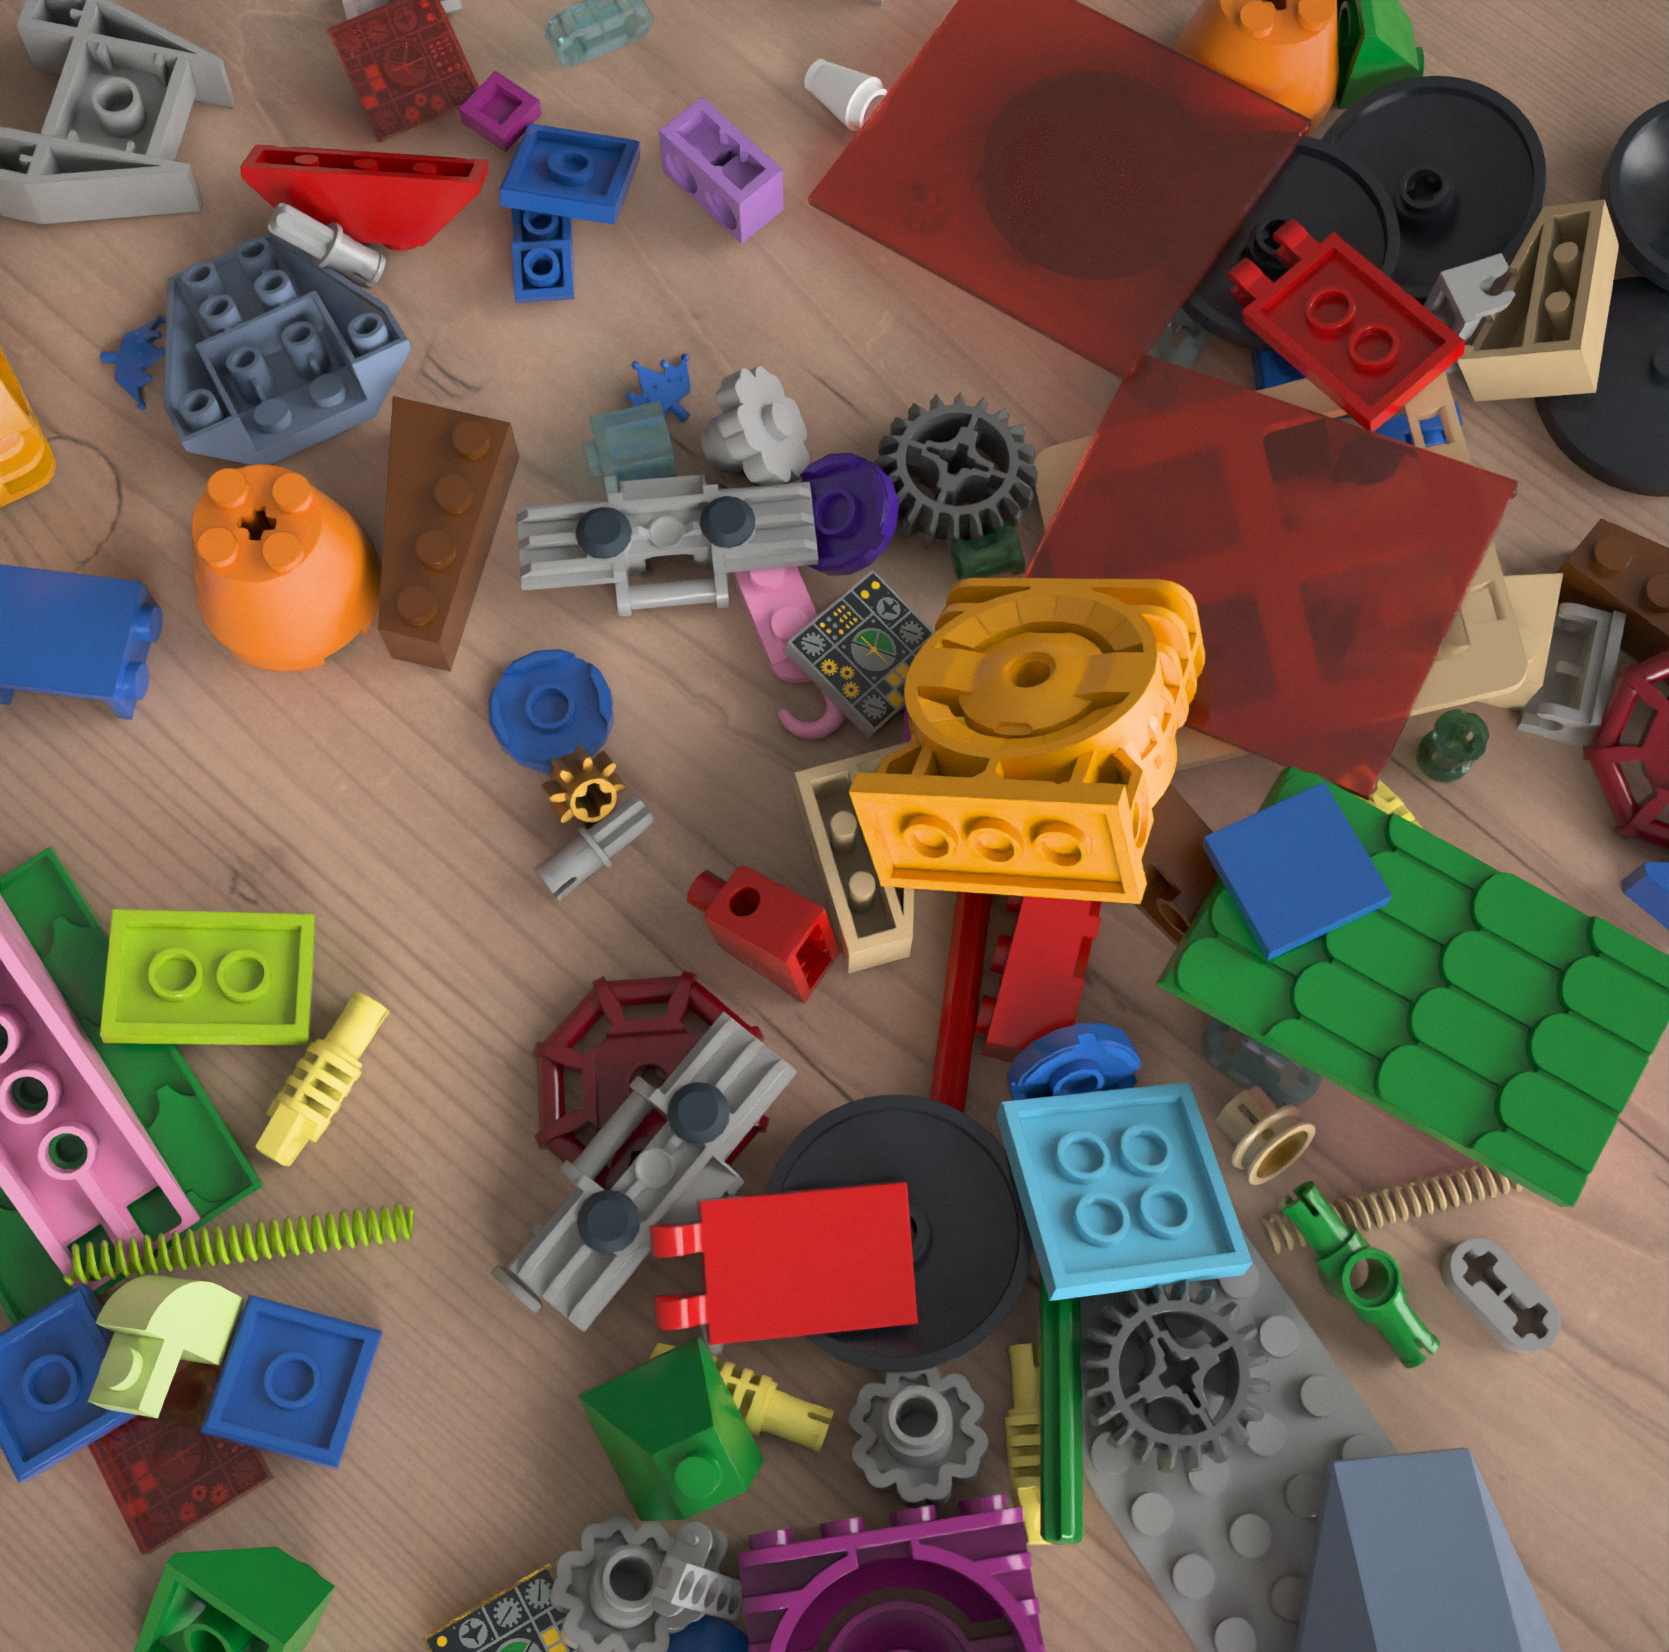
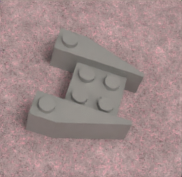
M25 0L16 26L35 70L60 74V78L41 134L0 126V216L38 224L200 212L203 202L190 165L175 161L194 101L231 109L234 107L235 100L223 60L111 0Z

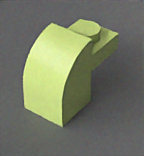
M147 1275L127 1282L109 1298L95 1322L113 1331L114 1335L105 1358L101 1363L100 1371L88 1402L107 1410L158 1418L179 1360L221 1366L245 1299L219 1285L206 1281Z

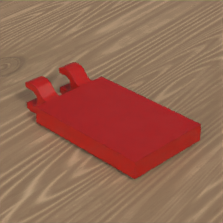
M1290 218L1273 233V239L1281 244L1275 251V256L1290 270L1274 283L1251 260L1244 258L1227 273V277L1236 284L1230 289V294L1239 304L1245 307L1242 310L1244 324L1370 434L1465 354L1464 339L1335 232L1319 243L1297 221Z
M896 1181L698 1199V1221L649 1225L651 1254H655V1258L682 1256L697 1252L701 1254L703 1292L654 1296L656 1326H660L661 1331L685 1329L705 1324L706 1341L709 1345L918 1324L906 1182Z

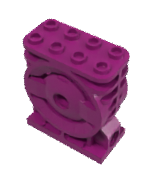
M1006 1494L958 1501L961 1516L937 1519L935 1506L931 1505L889 1512L891 1527L865 1531L863 1517L820 1523L822 1538L796 1543L793 1541L792 1528L748 1535L750 1550L736 1552V1559L740 1574L749 1652H801L814 1650L826 1626L845 1606L870 1592L893 1587L921 1589L944 1598L959 1609L972 1624L1002 1618L1009 1633L968 1639L960 1627L939 1610L920 1602L891 1600L869 1606L851 1617L836 1633L827 1652H1046L1038 1613H1041L1038 1597L1035 1596L1030 1567H1033L1031 1553L1027 1551L1022 1523L1025 1521L1023 1507L1008 1508Z

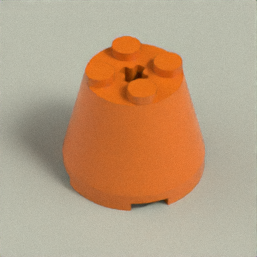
M1203 0L1174 44L1167 72L1169 98L1182 108L1199 131L1224 144L1243 137L1268 133L1309 136L1322 123L1331 110L1338 89L1337 0Z
M258 464L238 469L224 468L215 472L209 478L207 489L199 499L192 518L194 594L204 623L213 636L231 651L234 657L249 665L265 670L288 672L306 670L325 664L324 658L346 646L359 632L366 633L379 609L382 565L367 530L350 512L308 483L307 479L301 474L274 465Z

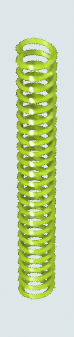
M397 1202L393 1210L392 1225L389 1209L383 1204L380 1208L378 1226L375 1210L369 1206L366 1211V1231L361 1211L355 1208L352 1216V1233L347 1212L342 1209L339 1213L338 1234L334 1216L328 1211L325 1215L324 1235L320 1217L314 1213L311 1218V1240L306 1219L303 1215H300L297 1223V1243L292 1220L287 1216L284 1219L283 1245L278 1222L273 1218L270 1221L269 1247L264 1223L259 1220L256 1223L255 1249L250 1225L245 1221L242 1225L241 1251L236 1227L231 1223L228 1227L227 1253L222 1229L217 1225L214 1228L213 1256L207 1229L203 1227L200 1230L199 1258L193 1231L188 1229L186 1232L185 1261L177 1231L172 1233L171 1262L167 1253L165 1235L162 1232L158 1235L157 1263H155L151 1238L146 1234L143 1237L142 1266L138 1255L136 1238L131 1236L129 1239L128 1269L125 1263L122 1240L117 1238L115 1240L114 1271L110 1262L108 1242L103 1239L100 1243L101 1263L100 1271L98 1272L94 1256V1246L89 1241L86 1244L87 1261L85 1275L81 1266L79 1245L74 1243L72 1246L71 1276L66 1275L63 1279L67 1284L72 1285L77 1277L80 1281L86 1283L92 1275L100 1282L107 1273L114 1280L119 1275L120 1270L124 1276L129 1278L134 1269L143 1276L149 1267L151 1271L158 1274L163 1265L165 1269L172 1272L176 1268L177 1262L186 1271L191 1264V1260L200 1269L205 1263V1259L214 1267L218 1263L219 1257L228 1265L234 1255L236 1260L243 1263L248 1253L250 1258L257 1261L261 1256V1251L270 1260L275 1254V1249L284 1258L289 1252V1246L292 1252L298 1256L302 1252L303 1242L306 1250L313 1254L317 1247V1240L320 1249L325 1253L330 1248L331 1239L334 1247L340 1251L344 1246L345 1237L347 1244L354 1249L358 1243V1235L362 1244L368 1247L371 1243L372 1231L375 1241L379 1245H382L385 1241L386 1230L389 1240L395 1244L399 1238V1227L403 1238L409 1242L413 1233L414 1208L409 1207L407 1209V1220H405L403 1208Z

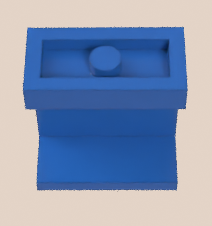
M0 564V704H11L14 689L105 700L119 718L132 720L136 701L144 698L148 688L149 671L146 660L150 643L158 640L162 629L161 608L142 581Z

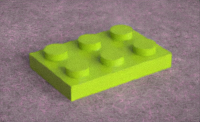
M112 909L100 1029L103 1043L308 1046L316 931L315 914Z

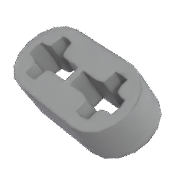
M1473 1238L1458 1243L1447 1251L1441 1265L1443 1283L1449 1292L1501 1346L1510 1352L1526 1354L1544 1350L1554 1343L1559 1335L1561 1324L1558 1309L1552 1300L1501 1247L1487 1239ZM1463 1256L1469 1260L1481 1256L1486 1260L1488 1266L1484 1269L1483 1275L1497 1290L1496 1292L1483 1281L1473 1284L1465 1281L1463 1275L1467 1272L1468 1266L1462 1259ZM1505 1299L1518 1311L1532 1308L1535 1311L1537 1317L1533 1320L1532 1326L1538 1333L1537 1335L1527 1333L1518 1336L1514 1332L1513 1327L1516 1325L1518 1318L1503 1302Z

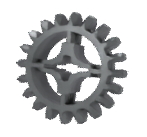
M961 392L954 398L953 405H945L939 396L935 394L933 399L930 400L929 411L913 402L911 408L908 409L907 420L895 417L891 423L890 436H883L879 442L878 454L881 457L875 460V464L893 482L899 502L897 520L903 519L901 532L904 534L905 539L921 531L924 533L922 543L926 550L935 544L936 538L946 540V548L950 555L957 550L958 541L966 540L969 547L976 552L981 548L983 535L998 544L1004 536V526L1016 529L1021 523L1023 514L1021 510H1027L1032 504L1034 496L1032 487L1036 485L1038 477L1036 466L1031 465L1034 462L1035 450L1033 444L1024 443L1025 431L1023 424L1008 426L1009 414L1006 408L993 415L987 413L988 403L985 396L976 403L975 407L966 406V401ZM976 447L986 452L996 462L1000 471L993 469L994 463L982 458L978 454ZM954 471L959 472L958 475H952V474H953ZM909 474L919 477L918 483L930 488L935 494V499L932 500L924 495L914 485ZM966 503H974L972 505L960 506Z
M1186 1280L1172 1286L1170 1299H1167L1164 1286L1157 1284L1155 1287L1146 1288L1147 1304L1143 1302L1135 1290L1121 1292V1303L1127 1315L1125 1316L1117 1308L1107 1304L1099 1311V1315L1102 1321L1112 1330L1109 1334L1101 1329L1090 1328L1084 1336V1339L1090 1345L1102 1350L1101 1356L1085 1355L1078 1359L1079 1369L1087 1372H1099V1382H1091L1080 1387L1081 1397L1090 1399L1102 1395L1106 1407L1094 1411L1089 1416L1091 1424L1097 1426L1106 1423L1113 1417L1119 1426L1109 1435L1107 1445L1112 1449H1117L1125 1444L1130 1436L1133 1437L1136 1442L1131 1451L1130 1461L1138 1466L1143 1465L1147 1461L1153 1448L1157 1449L1156 1463L1158 1471L1161 1473H1171L1176 1464L1177 1451H1180L1183 1464L1189 1473L1202 1470L1201 1447L1204 1448L1209 1458L1215 1463L1225 1462L1229 1456L1221 1436L1224 1435L1230 1442L1238 1446L1246 1445L1250 1440V1436L1247 1430L1237 1421V1418L1240 1417L1247 1421L1258 1422L1264 1416V1411L1258 1405L1248 1401L1247 1395L1265 1394L1270 1391V1382L1263 1378H1251L1249 1369L1267 1363V1353L1256 1351L1247 1355L1242 1344L1257 1335L1256 1327L1253 1324H1249L1234 1331L1229 1323L1238 1315L1240 1307L1233 1301L1223 1306L1218 1313L1212 1311L1211 1307L1216 1298V1290L1211 1286L1202 1288L1194 1303L1190 1302V1285ZM1169 1317L1187 1321L1204 1331L1212 1341L1196 1349L1184 1348L1171 1338L1167 1330L1161 1332L1154 1318ZM1135 1329L1142 1341L1139 1348L1145 1359V1371L1135 1384L1122 1391L1119 1380L1120 1355L1127 1338ZM1163 1357H1165L1170 1365L1182 1362L1186 1367L1188 1374L1180 1380L1183 1393L1177 1385L1165 1388L1161 1384L1159 1375L1167 1369ZM1223 1360L1227 1378L1226 1392L1219 1411L1211 1419L1206 1411L1210 1404L1203 1391V1379L1210 1368ZM1153 1400L1163 1401L1175 1410L1180 1419L1186 1418L1194 1433L1190 1435H1172L1156 1430L1142 1421L1133 1410Z

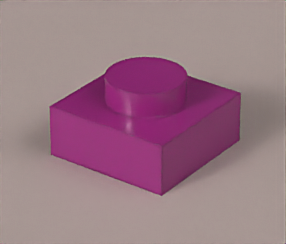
M494 71L459 108L461 121L464 125L504 152H507L525 133L528 124H533L542 114L539 99L497 71Z

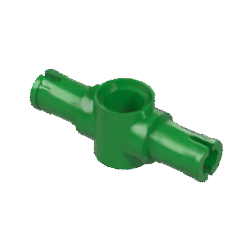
M1313 1181L1302 1183L1293 1190L1298 1199L1294 1201L1291 1196L1287 1195L1279 1203L1278 1208L1284 1215H1287L1314 1249L1312 1259L1318 1265L1319 1279L1324 1289L1333 1297L1348 1303L1364 1324H1373L1398 1355L1400 1362L1405 1368L1419 1366L1427 1360L1420 1350L1424 1347L1429 1354L1433 1355L1439 1348L1440 1341L1428 1330L1405 1301L1407 1291L1401 1285V1272L1395 1259L1387 1252L1371 1247L1355 1225L1346 1226L1318 1191L1319 1188ZM1365 1259L1369 1271L1367 1280L1361 1287L1353 1290L1350 1286L1349 1278L1351 1269L1357 1262Z

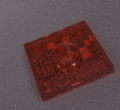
M396 0L327 29V34L378 143L459 109L479 88L440 0Z
M194 1362L175 1373L158 1418L137 1415L88 1445L142 1555L153 1553L274 1479L259 1449L202 1434L201 1428L220 1377L216 1365Z

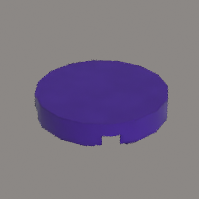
M850 452L828 454L809 464L799 475L803 478L801 482H810L818 552V564L806 566L828 576L851 575L870 566L887 548L897 526L899 502L892 480L878 465Z

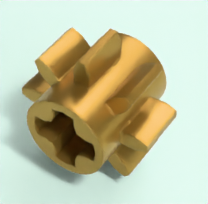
M576 745L574 752L566 754L560 759L553 758L551 760L553 765L552 780L541 784V789L548 799L554 802L552 810L563 824L575 815L583 822L587 829L592 827L593 822L608 816L615 809L616 793L626 790V784L614 772L616 764L608 753L603 750L592 759L581 745Z

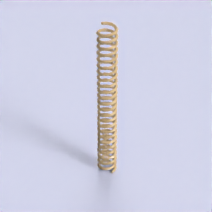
M1474 1162L1472 1168L1462 1165L1459 1171L1453 1168L1449 1169L1447 1174L1439 1171L1436 1172L1434 1178L1424 1175L1421 1181L1416 1178H1412L1409 1184L1400 1181L1396 1188L1388 1184L1384 1191L1377 1187L1373 1189L1371 1194L1361 1191L1358 1198L1352 1194L1348 1195L1346 1201L1337 1197L1333 1204L1329 1203V1205L1340 1217L1338 1213V1204H1340L1345 1211L1347 1226L1355 1225L1358 1229L1355 1216L1351 1210V1201H1353L1357 1206L1360 1224L1368 1232L1371 1224L1368 1213L1363 1205L1364 1197L1370 1203L1374 1224L1382 1228L1383 1217L1376 1202V1194L1382 1198L1383 1210L1387 1221L1394 1225L1396 1215L1388 1198L1389 1191L1395 1196L1399 1217L1406 1222L1409 1218V1213L1404 1198L1401 1195V1188L1407 1191L1408 1203L1412 1214L1416 1218H1420L1422 1211L1419 1200L1413 1191L1415 1184L1420 1188V1197L1424 1210L1430 1215L1434 1212V1204L1426 1188L1427 1181L1432 1184L1435 1203L1438 1209L1443 1212L1447 1208V1203L1442 1188L1439 1185V1178L1445 1181L1446 1195L1450 1205L1454 1208H1458L1460 1201L1457 1190L1451 1181V1175L1457 1177L1461 1199L1467 1205H1470L1472 1202V1194L1464 1178L1465 1171L1470 1174L1472 1192L1480 1202H1483L1485 1193L1483 1185L1476 1174L1477 1168L1482 1170L1485 1190L1493 1199L1497 1196V1186L1492 1174L1488 1170L1489 1168L1479 1162ZM1495 1172L1496 1182L1501 1193L1506 1196L1509 1194V1181L1515 1191L1521 1192V1185L1510 1179L1508 1181V1178ZM1272 1214L1269 1221L1262 1217L1260 1221L1269 1232L1273 1251L1278 1255L1281 1252L1280 1241L1275 1231V1220L1282 1229L1286 1248L1292 1251L1294 1242L1288 1228L1287 1215L1283 1214L1281 1218L1276 1214ZM1294 1225L1297 1241L1301 1247L1305 1248L1307 1240Z

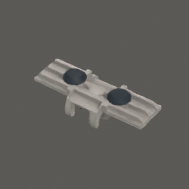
M705 474L620 481L619 493H609L605 500L516 507L522 590L615 583L619 617L632 616V610L715 602H717V608H728L729 597L726 573L818 564L810 482L718 490V484L706 485ZM694 555L695 567L713 569L714 578L639 585H630L629 582L631 576L647 572L646 559L656 556Z
M723 1012L659 1089L653 1088L641 1077L636 1076L629 1085L633 1092L575 1161L571 1164L566 1160L558 1169L577 1188L509 1269L580 1330L585 1332L650 1253L649 1225L698 1221V1199L720 1198L723 1194L731 1197L739 1190L744 1183L743 1179L724 1161L792 1080L797 1070L728 1014ZM651 1110H656L668 1120L666 1124L639 1154L612 1189H602L593 1180Z

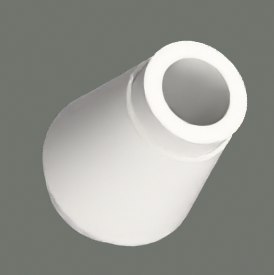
M824 59L816 60L806 73L804 80L805 89L811 92L849 130L870 132L885 117L889 107L890 96L889 92L883 88L879 78L827 62Z

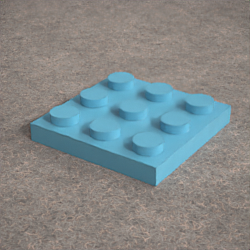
M1189 1082L1004 1101L1001 1103L996 1113V1118L1049 1301L1151 1288L1157 1284L1161 1286L1179 1284L1183 1280L1189 1283L1242 1276L1252 1265V1259Z

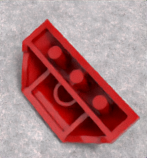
M255 144L241 164L240 171L241 178L273 208L279 203H285L325 226L331 223L341 225L343 233L359 243L384 244L390 250L406 251L428 243L479 194L489 172V160H468L458 157L309 147L288 148L276 147V145Z

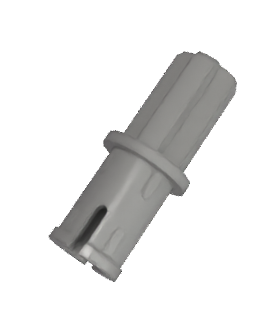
M279 203L274 208L267 224L269 232L311 254L312 263L316 267H330L366 289L372 288V283L376 284L386 263V258L383 254L360 244L344 234L343 228L337 223L325 226L285 203Z
M632 796L588 831L583 826L577 829L579 835L534 870L556 898L561 901L566 895L577 888L580 883L603 866L610 869L613 864L609 859L651 827L654 817L641 799Z

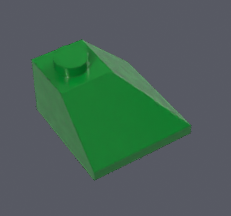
M1337 0L1339 82L1336 99L1338 109H1348L1364 96L1389 84L1423 76L1424 52L1422 47L1415 46L1412 23L1398 0Z
M701 1335L582 1391L577 1396L640 1521L685 1520L740 1495L748 1490L764 1462Z
M279 1547L175 1553L165 1564L134 1652H302L315 1633L335 1586L321 1577L313 1567L304 1562H299Z

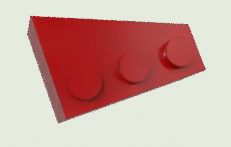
M1008 896L1005 911L1017 915L1012 935L999 934L990 972L1002 974L996 998L983 995L974 1033L986 1036L981 1055L1013 1063L1015 1058L1033 1041L1056 1029L1074 1025L1085 984L1084 977L1093 939L1097 938L1102 919L1099 918L1103 901Z

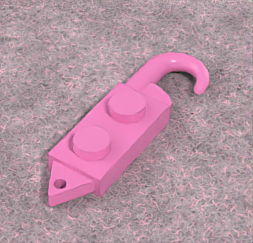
M798 567L731 572L772 674L774 673L778 679L789 683L812 681L783 651L786 643L818 616ZM823 692L826 712L817 721L802 722L794 718L786 708H782L778 712L779 719L788 731L795 736L809 740L824 738L836 732L847 716Z

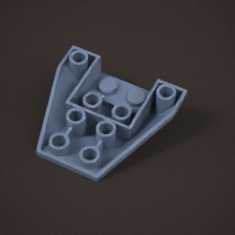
M268 233L259 238L246 240L239 247L206 262L192 264L185 271L168 278L164 408L186 452L248 465H273L374 418L407 358L411 346L385 303L327 266L324 268L316 267L312 263L311 254L272 233Z
M1461 1447L1328 1461L1295 1652H1562L1469 1448Z

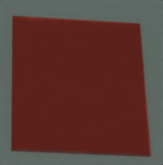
M958 0L816 188L811 192L808 202L809 205L1127 382L1135 374L1136 368L1299 142L1308 134L1312 120L1076 0Z
M1137 351L1134 358L1130 361V366L1023 578L1161 579L1183 586L1193 596L1196 603L1205 650V664L1202 673L1197 678L1196 693L1194 699L1189 704L1188 716L1183 726L1284 767L1293 765L1303 772L1315 773L1351 794L1370 800L1372 794L1378 789L1377 783L1508 506L1517 495L1518 481Z

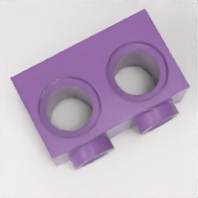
M703 96L659 130L663 172L739 243L743 244L784 210L783 169Z

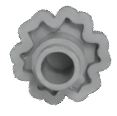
M757 366L751 370L743 368L724 377L721 381V387L716 391V399L723 413L714 417L709 427L705 428L701 434L702 449L708 462L714 469L722 473L727 471L740 473L744 471L751 482L760 486L789 484L802 479L799 475L810 463L808 451L803 444V441L807 439L808 433L796 402L789 397H785L782 384L777 376L768 373L762 366Z
M936 1367L911 1373H887L885 1385L880 1383L865 1384L860 1389L857 1404L852 1408L848 1418L852 1433L859 1439L852 1450V1458L856 1469L865 1476L869 1487L875 1493L884 1494L897 1488L900 1500L908 1508H919L926 1505V1503L934 1506L945 1504L952 1493V1482L957 1484L973 1483L979 1475L980 1463L983 1462L988 1453L989 1439L986 1433L978 1427L984 1417L983 1400L976 1392L972 1391L966 1377L954 1373L940 1379Z
M622 1515L613 1516L604 1523H594L584 1528L579 1539L578 1551H569L560 1556L555 1567V1581L549 1598L550 1603L556 1610L567 1614L560 1630L564 1643L573 1649H577V1652H667L670 1640L669 1634L681 1632L690 1622L683 1621L677 1616L668 1617L660 1615L652 1607V1601L656 1598L652 1596L655 1585L658 1586L655 1583L656 1577L666 1553H671L676 1540L671 1536L669 1537L668 1532L661 1524L656 1522L648 1523L635 1531L632 1523Z

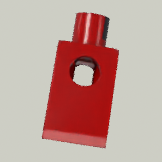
M741 865L736 868L728 881L709 870H705L696 877L688 891L687 902L705 913L704 919L719 947L804 1004L840 954V949L823 907L747 866Z

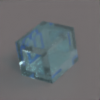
M661 401L589 416L594 440L582 442L590 477L602 475L607 494L619 493L620 481L677 477L674 452Z

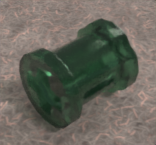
M1005 522L998 532H993L977 539L964 542L961 537L951 540L952 549L949 553L958 582L968 578H991L1007 572L1014 576L1025 573V558L1021 543L1011 523Z
M1461 709L1450 710L1442 714L1435 721L1433 730L1421 739L1416 749V760L1420 770L1428 778L1436 782L1451 783L1460 780L1469 772L1472 764L1487 749L1489 731L1485 722L1477 714L1468 713ZM1472 732L1473 737L1469 741L1466 737ZM1436 752L1438 757L1433 761L1432 755Z

